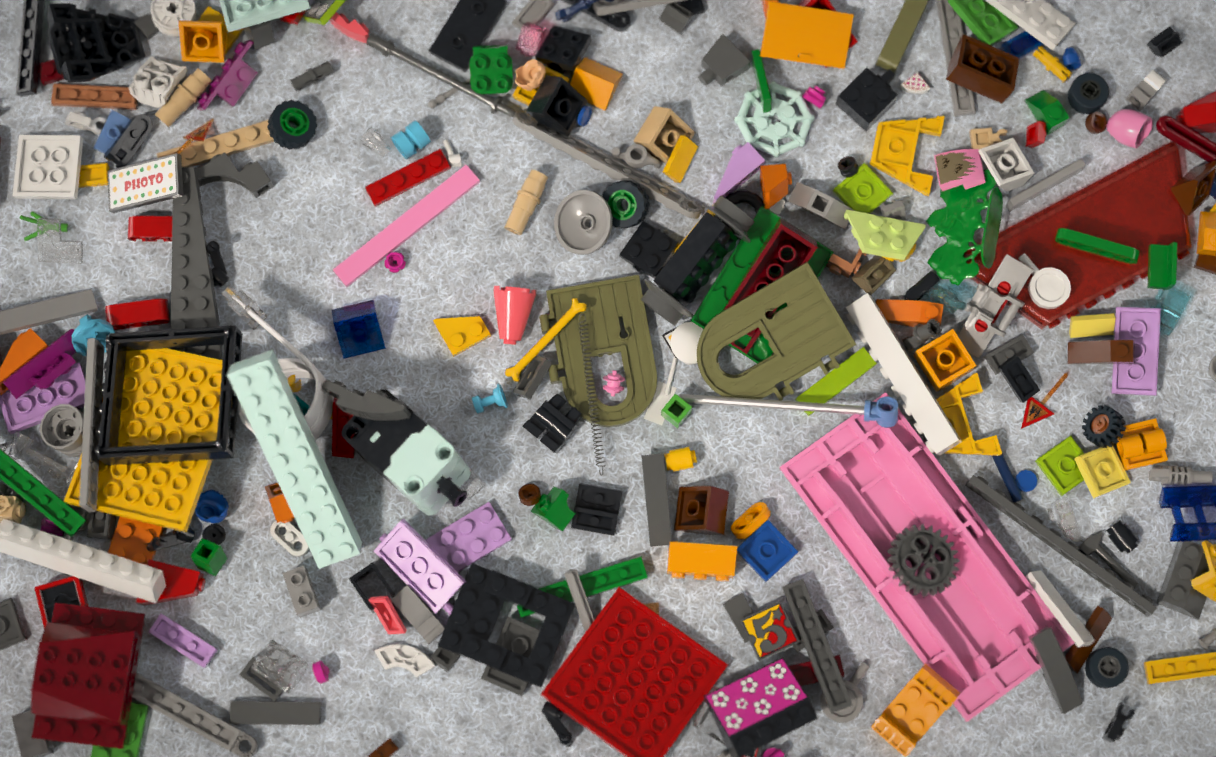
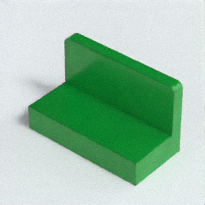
M1172 242L1169 245L1151 244L1148 251L1147 288L1169 290L1176 285L1177 242Z

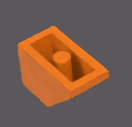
M786 164L760 166V185L765 209H770L788 194V185H792L791 172H787Z
M278 482L265 486L277 523H287L294 520V515Z

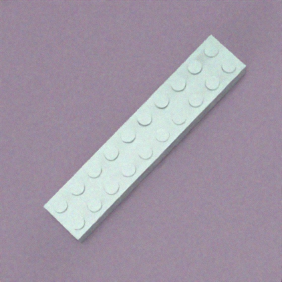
M273 349L230 365L227 376L318 568L320 569L359 555L362 541Z

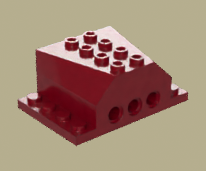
M62 603L54 604L52 622L46 624L39 642L31 686V714L35 715L32 738L124 749L146 614Z

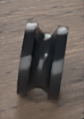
M844 157L838 162V168L843 177H852L859 171L854 157Z

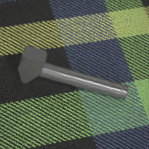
M1102 533L1087 538L1079 546L1080 551L1085 556L1090 555L1094 551L1123 581L1130 583L1133 587L1138 584L1099 544Z

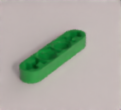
M1059 228L1055 237V241L1062 245L1124 263L1136 264L1140 251L1133 247L1066 228Z

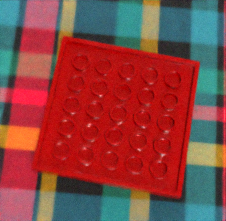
M618 587L542 691L541 696L625 757H664L703 702V696L710 692L728 664Z

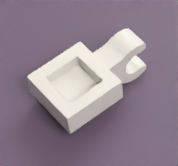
M74 111L68 114L65 125L85 131L90 130L99 135L102 129H98L96 123L104 124L106 120L102 117H96L91 120V118L86 117L85 113Z

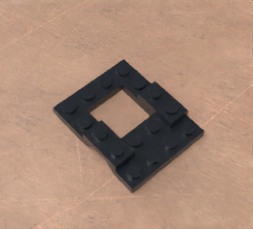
M471 563L465 578L466 582L461 587L437 646L542 688L575 604L494 570L491 571ZM505 601L545 617L529 658L489 642Z

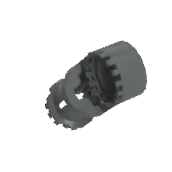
M930 319L924 325H915L913 327L914 337L911 335V338L902 339L906 350L908 351L924 344L929 338L940 337V331H942L940 329L941 326H939L940 323L935 321V319Z

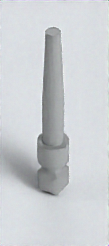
M470 78L462 83L468 85L470 83ZM453 87L444 94L438 95L435 100L429 101V107L431 109L435 108L438 103L445 102V99L459 90Z

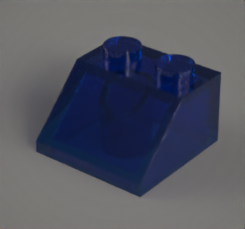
M374 300L332 310L333 324L343 359L386 349Z

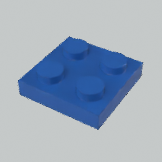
M769 520L737 548V553L765 583L798 553Z

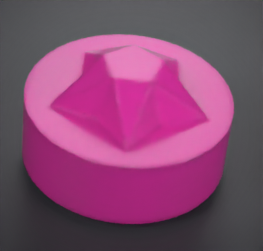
M321 660L313 663L312 669L318 683L328 682L329 667Z

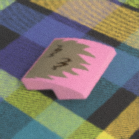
M961 149L934 155L939 186L942 191L962 184L966 190L986 183L981 155L978 152L979 149Z

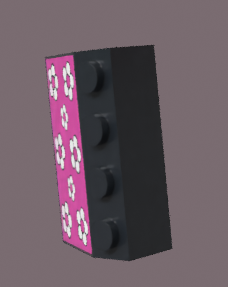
M783 657L703 696L731 757H742L818 719L808 696Z

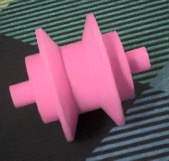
M616 370L603 377L607 381L603 389L611 393V396H615L616 393L624 390L620 382L625 381V378L617 374Z

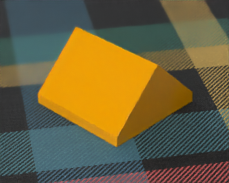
M179 20L182 61L224 63L227 32L222 22Z
M584 57L575 68L570 85L588 100V104L606 111L623 73Z

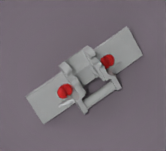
M1008 254L1004 257L989 284L986 285L982 282L978 284L975 295L964 308L965 311L971 312L959 332L958 337L966 350L977 358L981 357L995 333L1005 337L1007 334L1005 331L1015 314L1025 304L1016 297L1033 269ZM1007 301L1012 302L1002 321L996 326L994 323Z

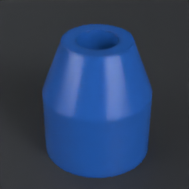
M1073 47L1066 48L1063 54V64L1068 70H1076L1081 67L1080 56Z

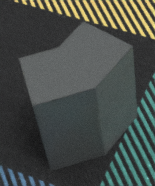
M677 2L666 5L659 20L681 35L694 14Z

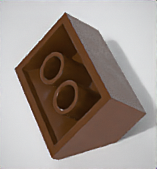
M963 34L949 62L946 80L1003 104L1015 89L1020 58Z

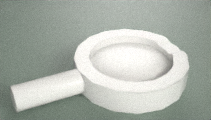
M1025 253L1021 255L1018 259L1033 269L1031 273L1033 277L1030 279L1028 286L1029 296L1032 301L1045 309H1055L1063 305L1071 291L1070 281L1066 274L1052 267L1039 270Z

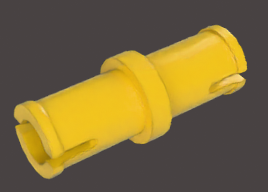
M1042 45L1038 47L1039 50H1036L1032 56L1036 57L1046 66L1045 69L1048 72L1051 71L1065 83L1067 78L1069 79L1073 73L1059 62L1060 59L1057 56H1052Z

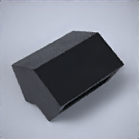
M1169 26L1151 39L1147 46L1155 56L1164 57L1181 45L1182 40L1179 33Z

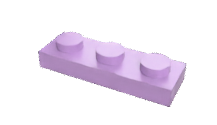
M162 613L149 630L150 634L203 668L207 667L218 650Z

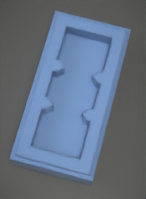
M111 110L93 149L105 154L131 119Z

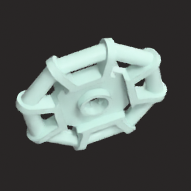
M771 81L768 84L772 98L771 112L763 113L761 103L756 100V98H759L758 89L751 92L747 91L744 94L745 98L738 116L735 117V123L738 124L746 143L749 142L754 149L778 158L783 153L805 145V139L811 123L814 121V115L811 114L800 90L796 91ZM776 93L791 99L789 102L776 98ZM795 102L803 116H796L795 110L792 107ZM752 104L756 107L753 117H746ZM774 115L778 116L780 123L776 122L775 125L771 124V119H768ZM803 122L799 134H794L795 124ZM747 124H753L757 134L754 137ZM785 137L792 139V141L778 146V141H781V139ZM760 138L766 139L768 141L773 142V146L759 142L758 140Z

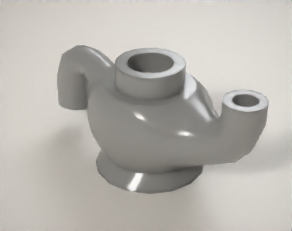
M633 144L624 153L620 152V149L617 147L612 149L614 158L623 159L627 165L633 168H643L647 165H653L656 169L661 167L660 161L652 157L643 145Z

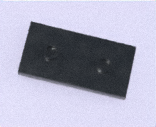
M459 0L428 50L429 53L466 72L470 66V58L473 56V46H481L506 7L507 1Z

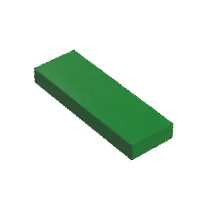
M759 49L752 50V67L763 113H768L772 110V98L762 56H760L761 52Z

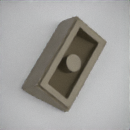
M875 255L852 277V280L866 293L872 295L896 269L891 261L882 256Z

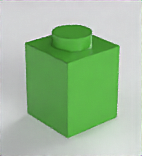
M674 394L661 410V416L678 429L692 412V406L677 394Z

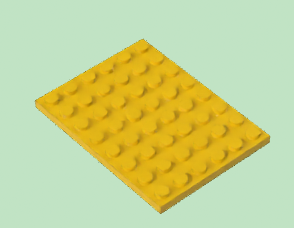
M168 348L126 351L118 447L217 441L223 360ZM82 454L64 502L75 506H79ZM99 460L96 511L187 532L212 460L105 465Z

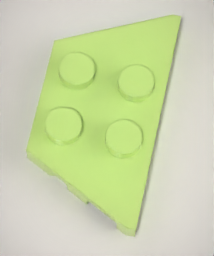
M847 209L844 213V219L849 220L852 226L851 232L854 238L858 240L862 253L905 260L926 227L925 224Z

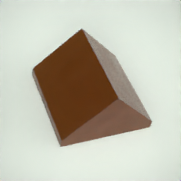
M1216 161L1190 170L1170 188L1186 215L1190 216L1210 197L1216 174Z

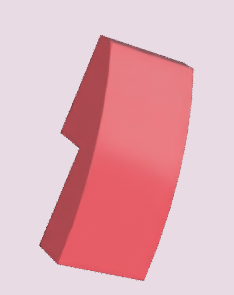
M337 12L331 17L330 22L339 31L354 40L363 43L367 42L370 31L362 22L359 24L355 19L349 22L344 14L341 13L339 15Z

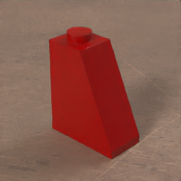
M151 559L148 560L147 566L163 571L166 587L156 603L198 596L199 591H203L205 586L203 573ZM138 597L136 600L137 603L144 606L156 604Z

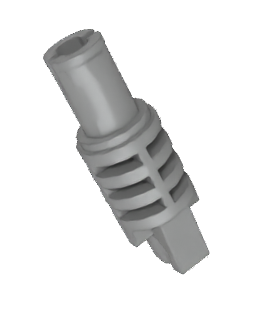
M1161 466V469L1152 468L1149 471V481L1161 482V485L1185 487L1192 484L1211 485L1213 479L1211 471H1193L1190 467Z

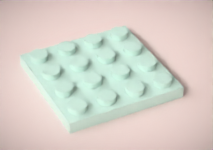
M219 0L228 32L310 9L308 0Z

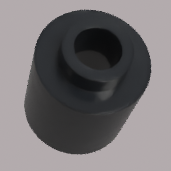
M1121 520L1106 530L1109 534L1108 537L1121 553L1126 551L1128 554L1138 546L1136 542L1139 539L1126 523L1123 524Z

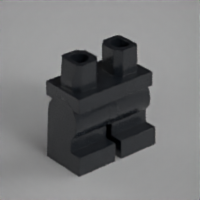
M559 394L553 396L549 401L545 400L542 406L522 426L534 437L540 439V442L552 452L557 454L578 428L577 423L582 416V413L573 406L566 415L560 411L567 400Z

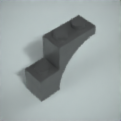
M225 152L212 157L208 164L196 168L199 187L217 181L232 182L249 190L255 198H258L274 187L257 161L246 164L242 171L238 172Z

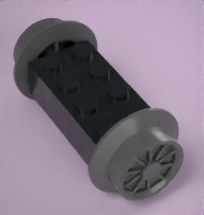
M722 196L717 199L713 206L704 204L701 206L706 213L653 280L658 286L648 279L644 280L648 290L640 300L674 326L682 316H694L685 307L694 301L698 290L707 284L712 272L721 266L725 255L734 249L738 240L737 237L747 243L751 242L747 232L755 223L754 220Z

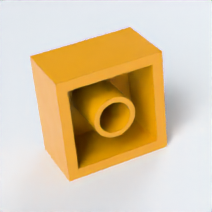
M954 329L926 344L914 353V358L936 392L972 372L977 366Z

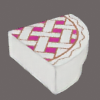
M918 72L900 85L901 89L908 93L924 94L930 91V87Z

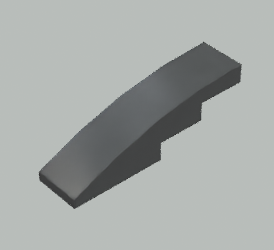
M663 453L641 455L650 547L669 545L672 542L664 455Z
M1047 626L1029 636L1037 653L1036 658L1044 672L1042 675L1062 714L1083 704L1069 665L1051 627Z

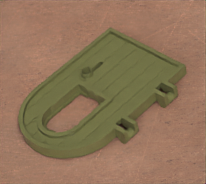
M807 261L714 316L706 324L700 335L697 345V363L700 373L708 386L723 397L762 399L775 393L777 398L782 401L785 396L794 394V389L790 383L819 366L825 375L829 374V371L839 368L840 365L835 357L855 346L856 342ZM787 303L788 306L775 312L772 317L766 316L765 313L767 311H773L780 305ZM759 327L762 334H764V338L769 341L768 345L774 354L740 374L732 375L724 372L718 362L720 351L725 346ZM829 355L831 361L824 364L821 358ZM783 381L786 387L778 390L776 384Z
M639 275L547 290L550 315L544 314L539 316L542 335L552 328L549 325V321L555 319L558 321L571 308L572 298H577L579 303L587 305L586 311L577 313L554 337L559 365H551L548 369L551 385L562 383L564 395L570 407L572 408L573 406L582 413L581 418L589 423L600 421L593 423L594 425L618 427L639 418L649 408L657 388V371L644 302L640 300L643 294ZM620 317H623L625 333L628 335L626 338L620 337ZM621 352L627 384V396L624 401L615 406H608L603 404L596 394H591L587 397L589 393H595L596 390L588 391V389H594L595 386H590L586 389L588 385H594V382L587 383V381H593L594 378H589L585 381L587 377H592L593 374L586 375L584 373L586 370L584 369L585 365H591V362L584 363V357H602L604 354L612 355L613 353ZM565 369L566 377H558V371Z

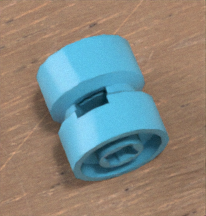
M416 120L408 124L404 132L399 131L391 137L393 144L406 160L416 154L417 148L423 149L431 143L427 133Z

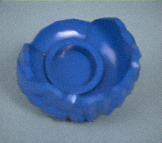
M211 489L200 494L195 513L202 521L219 523L228 514L229 505L223 494Z

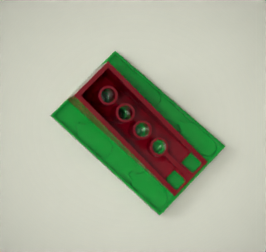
M762 205L753 218L755 223L747 232L751 242L747 243L742 239L739 241L694 313L691 321L704 329L706 324L718 313L807 261L817 278H819L834 251L774 212L765 209ZM772 266H779L777 270L771 269ZM784 303L773 311H767L765 314L767 317H772L775 312L788 305ZM759 327L729 344L730 347L757 364L770 357L773 353L768 345L769 341L764 338V334H762Z

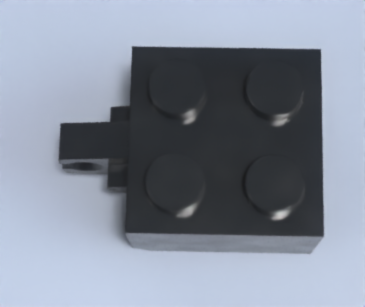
M866 67L838 95L835 104L867 132L895 103L898 94L891 89L892 86L889 84L896 74L889 69L880 77Z

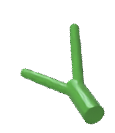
M34 212L30 213L34 218L20 216L21 220L45 226L24 237V241H28L49 230L68 231V224L49 222Z

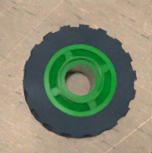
M283 101L276 106L268 119L269 124L267 127L270 137L282 148L285 147L289 150L303 148L316 133L317 119L313 114L314 112L308 105L301 103V101ZM289 122L294 123L296 128L291 127Z
M619 181L609 185L606 191L602 193V197L607 201L612 212L613 227H620L621 229L639 225L641 221L645 220V216L649 213L650 203L648 200L649 196L645 192L646 190L640 184L633 183V181ZM623 199L628 202L627 210L622 208L621 203Z

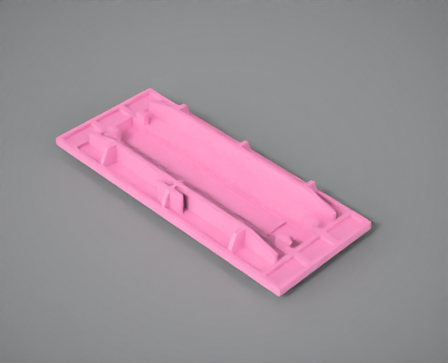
M885 392L872 402H877L880 398L889 396ZM899 409L897 424L888 428L881 427L876 421L870 420V422H865L864 415L854 414L779 468L921 662L930 666L960 692L953 705L966 722L1041 668L1036 658L1037 653L1029 636L1049 626L1062 652L1074 644V641ZM921 524H924L925 530L929 526H933L934 533L940 529V536L948 535L946 542L954 543L950 547L951 550L958 551L953 556V558L960 560L954 565L959 568V571L953 573L956 579L950 581L952 585L945 588V591L942 593L937 591V594L931 596L929 593L926 597H923L921 591L914 596V589L906 592L907 585L898 586L900 579L892 578L896 572L889 571L893 563L887 562V559L893 555L889 554L888 550L894 548L890 543L896 540L895 536L898 533L902 534V530L905 528L910 529L912 525H915L918 529ZM934 553V556L937 558V560L941 561L940 556ZM905 560L907 566L912 568L911 562L909 560ZM919 568L914 573L915 577H917ZM925 571V576L931 580V575Z

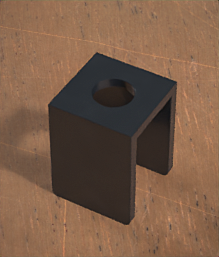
M372 562L350 577L349 580L369 610L375 613L357 582L375 571L392 597L395 596V593Z

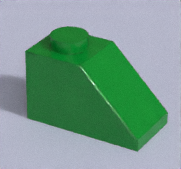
M1044 90L1025 99L1036 120L1046 122L1045 131L1047 135L1065 126L1070 118L1059 100Z

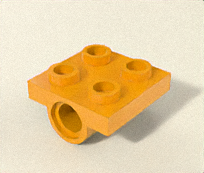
M1156 418L1124 425L1126 429L1121 431L1123 437L1117 438L1119 442L1116 445L1125 471L1168 461L1165 451L1167 448L1166 437L1163 430L1158 427Z

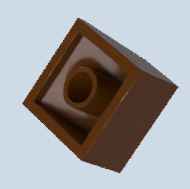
M714 486L679 487L674 530L705 535H724L729 491Z

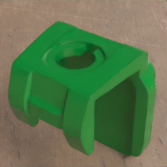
M508 45L473 46V56L470 58V84L474 92L478 94H503L511 90L513 85L512 57L508 54Z

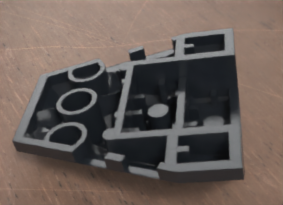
M71 3L48 5L47 19L50 26L47 31L48 40L59 75H63L64 79L69 83L92 81L145 59L146 55L137 25L134 23L136 22L135 19L112 13L106 16L96 13L95 9L89 8L88 11L78 9L75 4Z

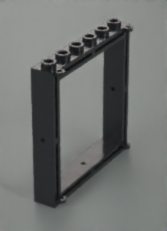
M236 325L111 333L107 335V361L104 363L105 382L102 384L103 403L100 404L101 424L98 425L99 445L95 447L97 458L105 465L234 458L238 397L227 373L230 365L234 364V359L235 363L241 361L243 334ZM224 345L217 441L118 447L126 351Z

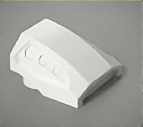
M150 57L139 68L138 73L134 75V81L129 86L130 94L142 104L159 108L167 103V99L185 77L187 67L177 66Z

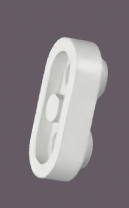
M275 521L270 529L272 537L291 555L302 557L307 554L309 547L303 534L290 522L277 523ZM281 528H286L284 535L279 534ZM298 542L302 543L300 550L295 549V544Z

